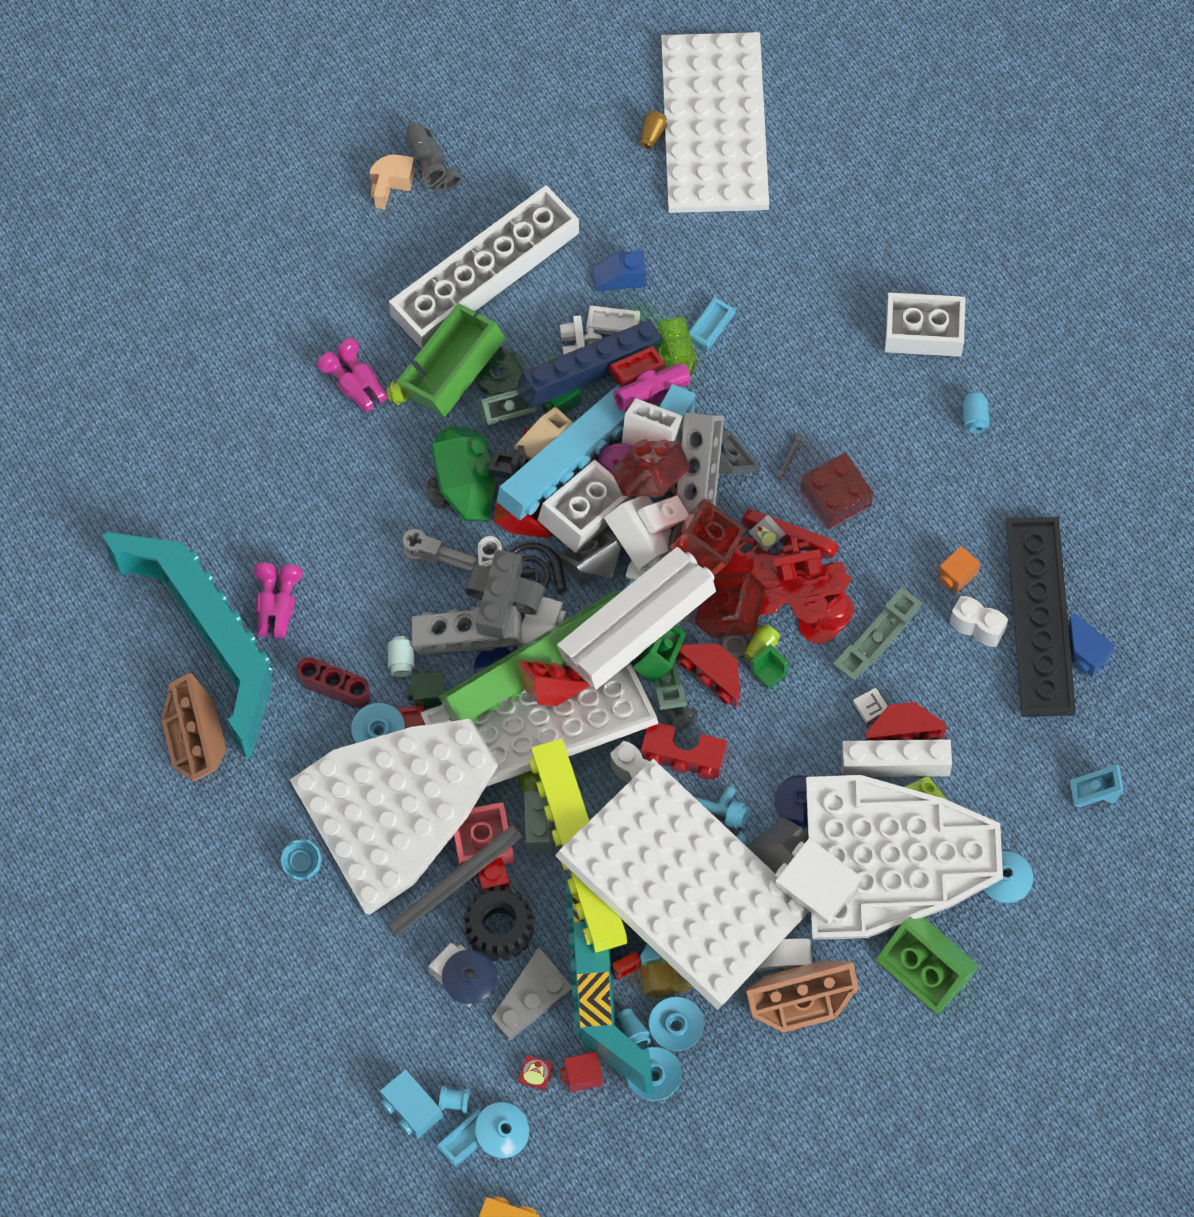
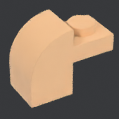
M388 155L380 158L373 164L369 173L372 185L371 198H374L375 208L386 209L391 188L404 191L411 190L415 174L414 157Z

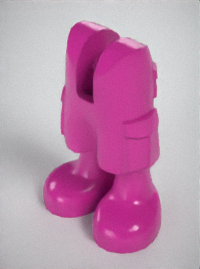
M351 337L339 345L337 356L332 351L327 352L319 358L316 366L321 372L335 376L339 380L337 386L345 396L353 400L360 409L367 413L374 408V405L365 391H368L378 404L387 400V395L371 367L366 363H359L357 359L359 343ZM339 359L352 371V373L346 372L343 369Z
M257 563L254 566L253 573L261 581L263 592L256 596L255 601L257 636L268 637L270 618H276L274 636L275 638L284 639L295 604L291 591L293 586L301 580L303 569L295 565L281 566L280 592L274 595L278 576L277 568L269 563Z

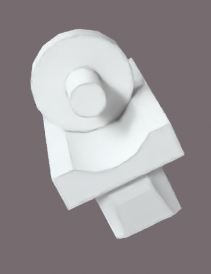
M573 316V323L560 325L562 342L576 341V345L563 347V355L602 339V336L594 333L593 328L586 329L587 334L583 336L581 316Z

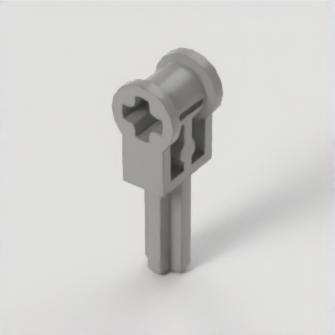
M419 529L408 530L403 535L404 553L410 560H423L435 565L438 562H442L469 572L477 564L476 557L442 546V541L425 536Z

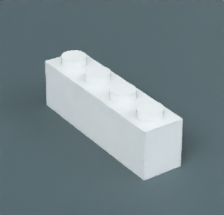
M951 740L843 741L841 749L842 776H950L952 767Z

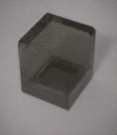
M688 705L660 710V715L668 726L675 727V734L697 722L696 709L694 707L690 709Z

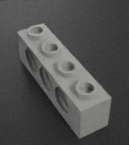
M685 412L681 423L683 435L682 444L679 447L680 465L676 474V483L678 484L676 496L679 497L691 517L689 519L714 520L724 416ZM699 435H701L702 437V443L700 446L697 442ZM697 460L699 462L698 471L695 470V463ZM694 486L696 487V490H697V494H696V497H695V498H694L693 495H692V490H693Z
M512 606L504 639H499L477 633L476 620L480 607H475L469 611L448 610L446 613L441 614L425 612L421 616L412 617V647L421 656L522 645V616L517 608ZM471 625L468 631L462 632L466 626ZM441 628H446L443 633L437 634Z

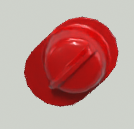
M845 592L825 596L824 599L828 604V614L824 618H820L812 624L799 619L800 633L806 640L817 644L829 642L850 622L854 615V605Z

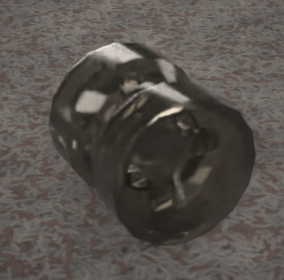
M432 476L427 482L428 500L435 508H446L450 504L440 493L437 476Z

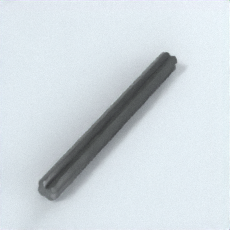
M514 825L510 826L389 922L391 931L397 936L402 934L522 838L518 828Z

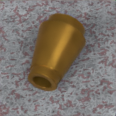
M650 110L647 115H644L639 141L641 147L649 150L653 149V146L667 126V117L664 114Z

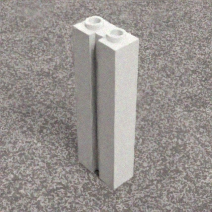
M676 547L559 642L557 647L562 660L597 690L715 593L714 575L708 568H702L697 565L696 559L689 552L684 553L680 548Z

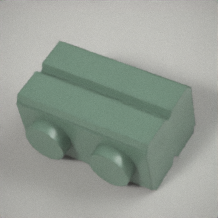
M516 389L476 400L482 425L493 424L537 411L536 407L530 409Z
M538 791L524 792L526 853L553 852V836L551 832L553 830V821L548 822L544 811V806L548 805L546 797L540 798Z

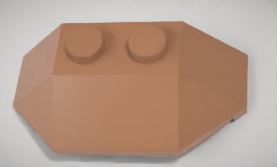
M188 673L169 683L167 690L169 694L165 701L161 721L172 768L188 777V779L197 781L217 770L227 750L215 702L195 676Z
M819 961L766 975L745 990L751 1016L784 1033L836 1019L852 995L858 991L859 987L852 961Z

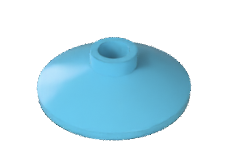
M373 703L363 707L355 715L351 726L355 743L405 729L404 720L400 712L393 706L385 703ZM377 729L384 730L381 735H375L374 732Z
M1002 851L1003 871H1010L1012 876L1008 878L1003 876L1002 880L985 888L983 892L996 902L1014 903L1023 899L1029 893L1033 884V872L1029 863L1021 855L1011 851Z
M670 997L659 1002L652 1010L649 1017V1030L654 1041L661 1047L670 1051H683L694 1046L701 1038L704 1030V1018L699 1007L692 1001L683 997ZM674 1023H679L682 1028L674 1031L671 1026Z
M658 1047L646 1048L649 1049L652 1074H657L660 1077L657 1081H652L653 1093L646 1094L627 1078L628 1085L634 1094L648 1101L666 1099L678 1089L681 1083V1065L674 1054L666 1049Z
M506 1102L493 1103L485 1107L478 1115L475 1122V1137L481 1149L488 1155L500 1159L510 1158L518 1154L528 1141V1121L523 1112L516 1106ZM502 1124L508 1126L509 1132L507 1134L501 1131Z

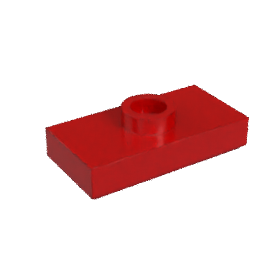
M653 346L609 366V372L621 388L636 382L638 377L646 371L654 370L657 373L666 369V363Z

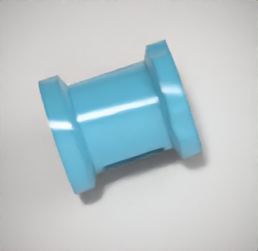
M442 1085L439 1108L442 1111L445 1108L462 1110V1113L467 1114L470 1089L466 1088L464 1091L452 1090Z

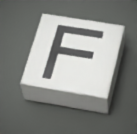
M877 688L853 700V705L866 725L878 719L887 707Z

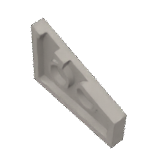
M538 947L492 1016V1021L510 1041L572 992V985Z

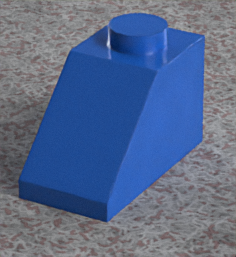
M643 250L618 252L593 266L595 291L646 287Z
M1073 613L1068 624L1071 661L1081 673H1087L1093 677L1111 658L1116 645Z

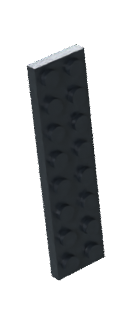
M1059 517L1007 518L1006 533L1021 717L1075 716L1076 707Z

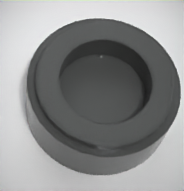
M732 633L722 640L721 647L739 661L744 658L743 654L748 647V643L742 635Z

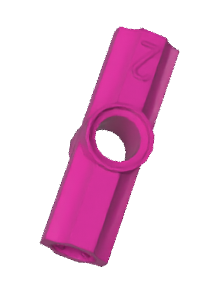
M678 363L657 373L654 370L646 371L638 377L636 382L614 391L615 404L620 411L623 410L624 412L629 409L636 398L649 402L652 405L658 404L664 400L672 384L681 388L690 384L689 370L685 364Z

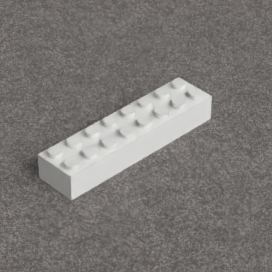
M545 185L389 301L390 316L422 349L457 303L473 311L479 309L579 234V219Z

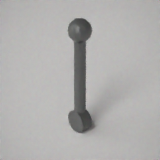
M797 433L793 436L794 442L781 469L777 473V479L782 480L797 445L803 441L801 434Z

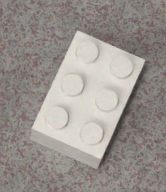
M888 293L885 352L962 356L965 297Z
M594 460L542 504L538 521L577 553L609 526L604 517L620 504L630 501L633 492Z

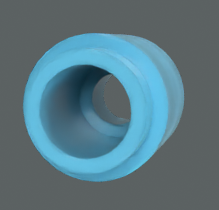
M981 393L966 395L962 403L964 428L972 433H981L990 425L988 401Z

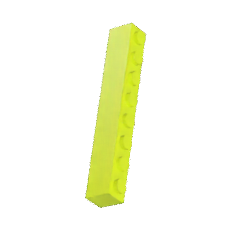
M562 738L531 747L533 757L528 759L532 773H538L540 781L536 782L540 798L546 797L548 805L544 806L548 822L553 821L556 830L551 832L556 847L560 845L563 847L589 822ZM561 862L563 870H569L571 879L567 880L571 895L577 894L579 903L575 904L579 920L585 919L587 928L583 929L587 945L593 944L595 953L627 944L626 932L621 918Z

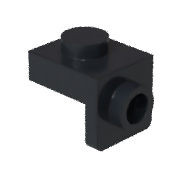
M518 445L515 454L496 450L488 467V475L502 479H509L529 462L528 456L525 455L524 446Z

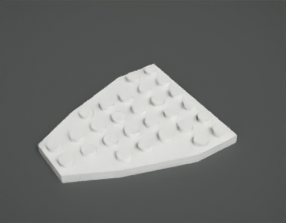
M464 719L410 727L332 750L291 778L290 781L364 912L370 915L417 882L467 819L497 769L498 763L473 721Z
M863 775L806 777L809 838L862 877V883L829 925L811 913L813 940L869 938L901 926L903 921L909 917L913 919L923 918L948 909L1003 879L1000 823L944 798Z

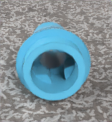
M625 1009L618 1013L617 1018L620 1022L622 1033L641 1049L647 1047L651 1042L649 1038L650 1032L635 1016L632 1009Z

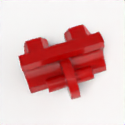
M797 536L791 537L792 545L783 546L784 554L794 552V555L773 559L774 565L779 569L784 582L798 579L795 565L804 563L807 576L822 574L821 560L824 559L823 551L817 549L801 553V550L810 549L809 541L799 543Z

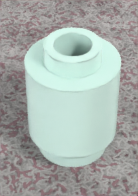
M405 636L394 637L387 644L388 669L394 677H408L412 675V670L414 669L412 641Z

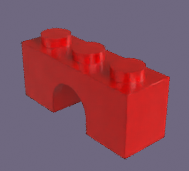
M658 723L647 728L641 748L643 759L648 761L654 759L659 765L669 766L676 772L685 773L689 771L697 773V776L703 779H719L727 750V740L701 734L699 743L695 748L681 750L674 744L675 727Z

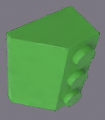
M909 917L904 920L876 958L878 963L936 1014L940 1013L961 991L980 967L924 917L918 919Z

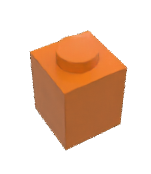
M960 546L939 566L937 577H939L940 583L945 588H951L957 594L978 574L980 562L965 548Z

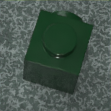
M426 670L420 671L416 675H411L412 684L407 685L408 701L414 700V706L423 705V708L443 705L439 699V696L445 693L443 671L432 673Z

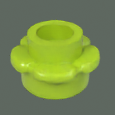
M395 380L392 381L390 386L387 387V396L390 402H394L399 406L401 402L407 401V396Z

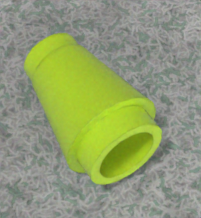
M767 624L757 627L743 654L744 657L751 662L768 645L771 644L775 647L780 638L779 633Z

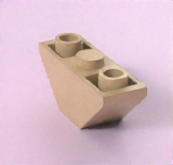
M554 407L539 418L515 445L514 449L517 450L518 445L524 446L525 455L528 456L530 461L570 427L573 422Z

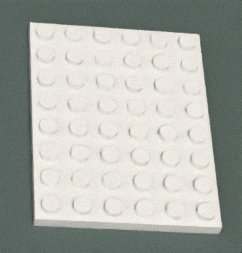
M654 759L555 855L717 1010L809 913V910L776 886L778 878L766 864Z

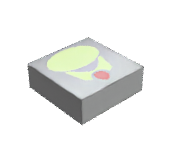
M769 514L749 531L765 551L785 535Z

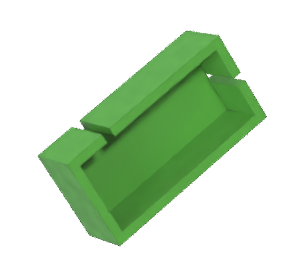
M457 303L414 358L415 363L425 377L422 378L415 366L410 364L396 382L408 398L445 418L506 338L496 322L481 314L477 315L475 311Z

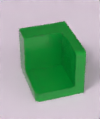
M770 644L751 660L750 673L769 690L787 675L789 662Z

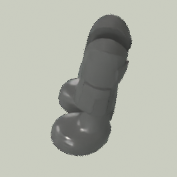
M410 124L407 128L406 140L413 151L417 165L420 166L421 178L425 187H433L437 192L447 191L456 187L461 182L462 176L457 169L445 168L443 165L445 157L437 145L431 130L418 124Z

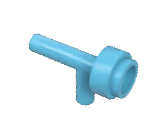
M727 786L718 804L693 796L709 812L726 817V826L738 829L746 825L749 817V808L745 807L744 803L735 800L731 802L736 792L733 787Z

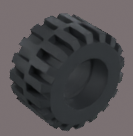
M494 886L495 891L490 892L489 888L483 890L482 896L477 893L473 897L474 902L468 903L467 912L464 915L465 932L468 943L472 944L473 950L480 951L487 956H492V961L498 962V957H503L504 961L510 960L509 955L513 954L516 958L520 955V950L523 949L525 951L528 947V941L532 940L534 930L532 909L529 908V902L526 899L522 900L521 893L517 891L513 894L512 888L506 887L505 891H501L500 886ZM495 913L507 914L515 920L514 927L508 933L502 935H494L487 932L483 927V923L490 915Z

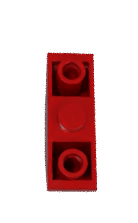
M719 644L681 645L676 657L678 664L685 671H692L697 676L699 683L705 688L710 687L713 689L722 703L725 705L730 704L736 709L739 706L740 697L738 660Z
M521 661L519 664L523 687L538 705L558 706L590 685L570 666L557 663H541L539 661Z
M916 702L893 704L886 707L866 732L865 741L941 740L945 738L947 728L946 723Z

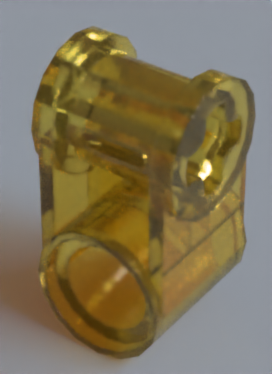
M652 963L641 967L644 996L655 997L665 994L686 993L693 987L686 979L684 982H679V973L669 963Z

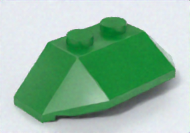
M446 426L430 445L440 493L460 513L459 516L464 521H488L495 489L494 477L488 475L490 458L485 437L469 427Z

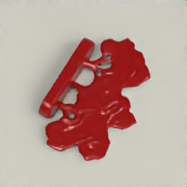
M747 509L742 517V523L751 530L767 515ZM771 517L785 533L778 540L785 543L784 546L792 545L791 537L797 536L799 543L809 541L810 549L805 551L820 549L823 551L824 558L832 559L835 557L839 546L833 540ZM731 524L723 527L719 535L715 536L721 546L723 562L721 569L714 575V586H733L741 580L750 579L753 584L749 588V593L752 599L757 602L755 608L758 616L776 613L782 604L789 603L795 617L806 623H815L818 619L824 618L828 614V604L824 599L825 596L844 593L851 580V576L846 574L843 562L836 561L826 565L822 564V574L807 576L805 563L795 565L798 579L784 582L779 569L774 565L773 559L792 554H784L783 548L777 554L768 553L753 537L744 538L741 530ZM736 540H743L742 543L736 544ZM748 542L750 545H752L753 542L756 543L755 546L749 551L742 552L740 550V548ZM758 546L761 548V553L759 554L755 551ZM715 549V560H714V562L712 563V565L707 566V568H708L709 570H712V569L716 566V562H717L716 549ZM709 553L704 561H707L709 559Z

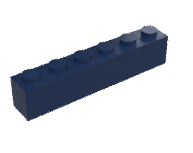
M646 320L523 371L516 390L527 406L532 409L612 375L609 372L610 364L652 346L659 352L663 337L651 320Z

